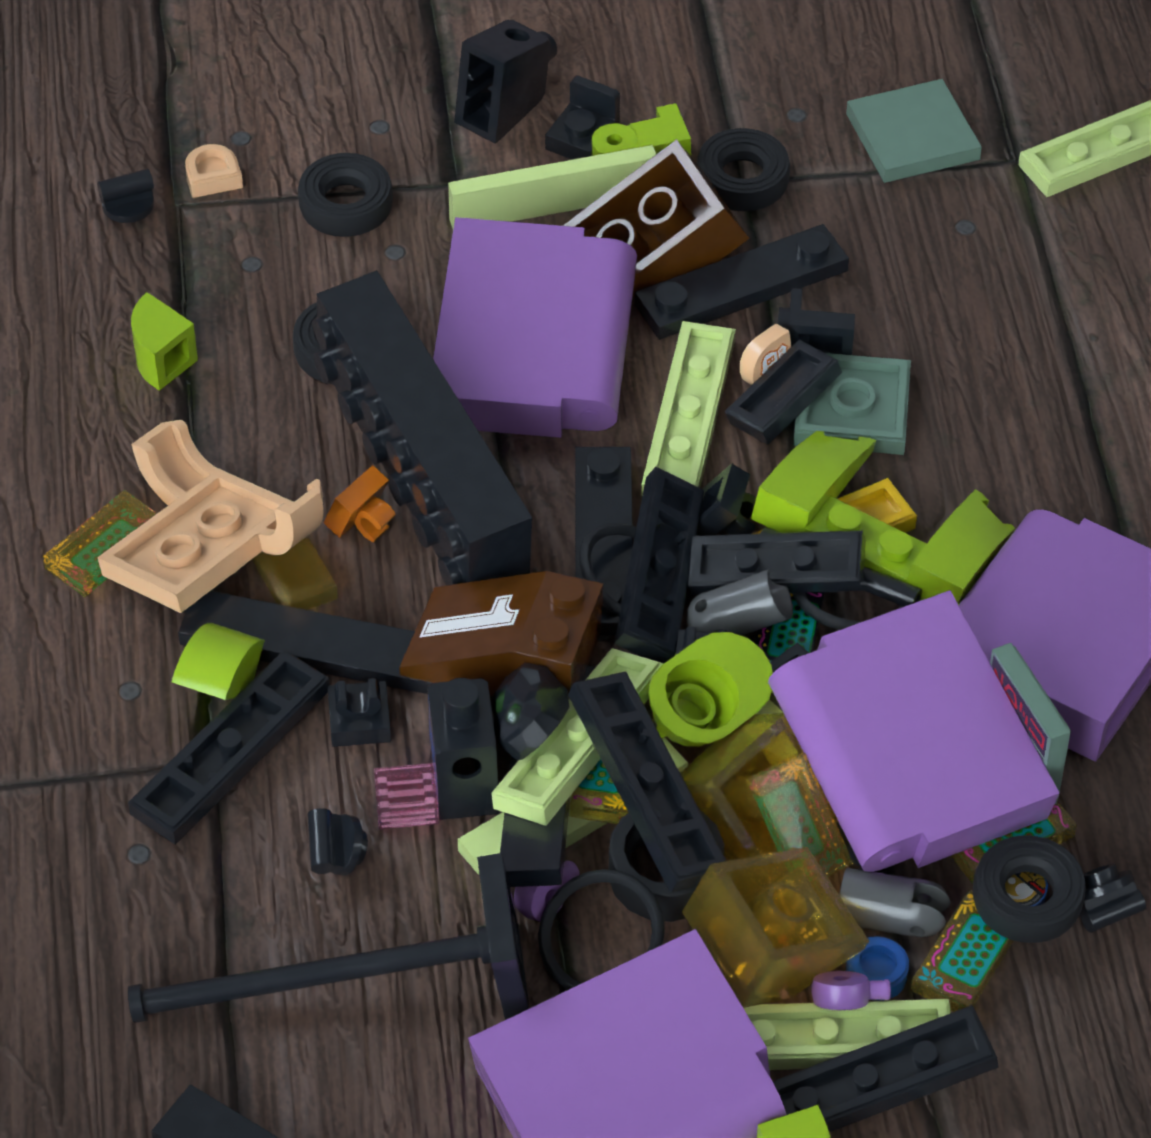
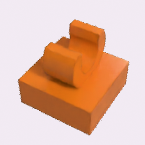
M372 465L335 498L323 523L339 538L353 525H356L359 532L374 543L389 529L390 526L387 523L396 515L392 507L380 499L389 479Z

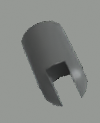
M768 569L714 590L701 593L691 601L688 607L686 618L688 627H695L696 631L718 633L719 629L727 630V632L744 636L791 619L793 604L789 589L786 586L772 582L770 579L771 571Z
M846 868L840 889L838 924L915 937H930L945 927L946 920L940 912L948 909L951 902L945 889L933 881Z

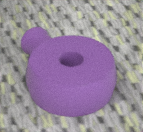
M572 861L564 862L562 885L516 887L514 892L516 909L527 919L540 922L548 901L556 891L572 878L579 876L577 865Z
M851 971L820 973L813 978L811 988L813 1002L816 1006L829 1010L859 1009L866 1006L869 1000H890V980L869 981L866 975Z

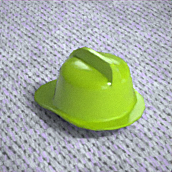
M732 632L711 633L696 640L664 663L651 677L648 689L650 706L654 721L657 724L656 729L661 738L668 737L671 741L683 746L700 747L725 738L757 714L770 699L772 692L768 684V680L773 674L772 665L764 651L749 638Z

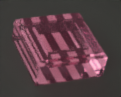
M433 763L374 768L379 829L439 824Z

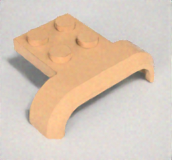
M183 420L162 422L131 445L137 465L145 480L158 497L168 506L97 558L102 576L182 613L229 576L236 573L259 553L265 552L271 555L284 554L321 525L324 513L321 482L319 479H315L307 485V493L295 502L213 466L201 455L194 445L188 426Z

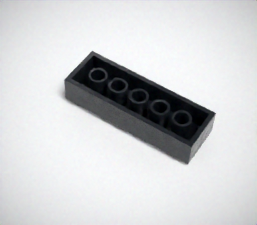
M376 270L317 293V318L312 320V327L319 343V352L314 353V362L318 374L325 384L332 382L338 391V402L349 424H358L363 433L364 448L371 462L374 465L381 463L388 474V486L395 502L399 506L406 504L413 515V527L420 543L424 548L432 546L439 558L438 567L446 586L529 574L532 516L379 272Z

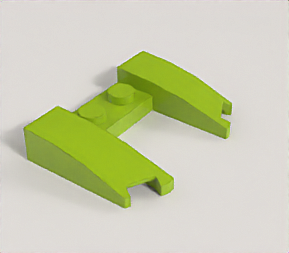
M815 431L797 445L760 485L751 517L752 520L780 533L863 530L866 539L864 566L922 589L920 601L951 590L959 605L1015 531V527L1012 524H1003L987 507L989 500L976 489L953 511L927 544L836 499L873 452L876 440L859 436L858 440L825 436L824 431Z

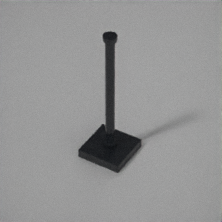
M502 853L477 857L486 925L477 926V933L144 989L142 984L128 986V1002L132 1020L134 1023L148 1021V1014L478 958L482 959L483 964L491 963L504 1017L507 1020L530 1009L519 923Z

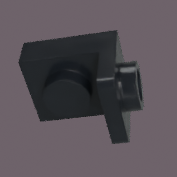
M576 75L570 82V103L545 134V150L571 160L592 156V136L594 132L607 124H620L619 91Z
M792 288L790 308L779 307L778 325L790 332L791 347L798 340H801L824 353L852 355L855 314L801 310L802 289Z

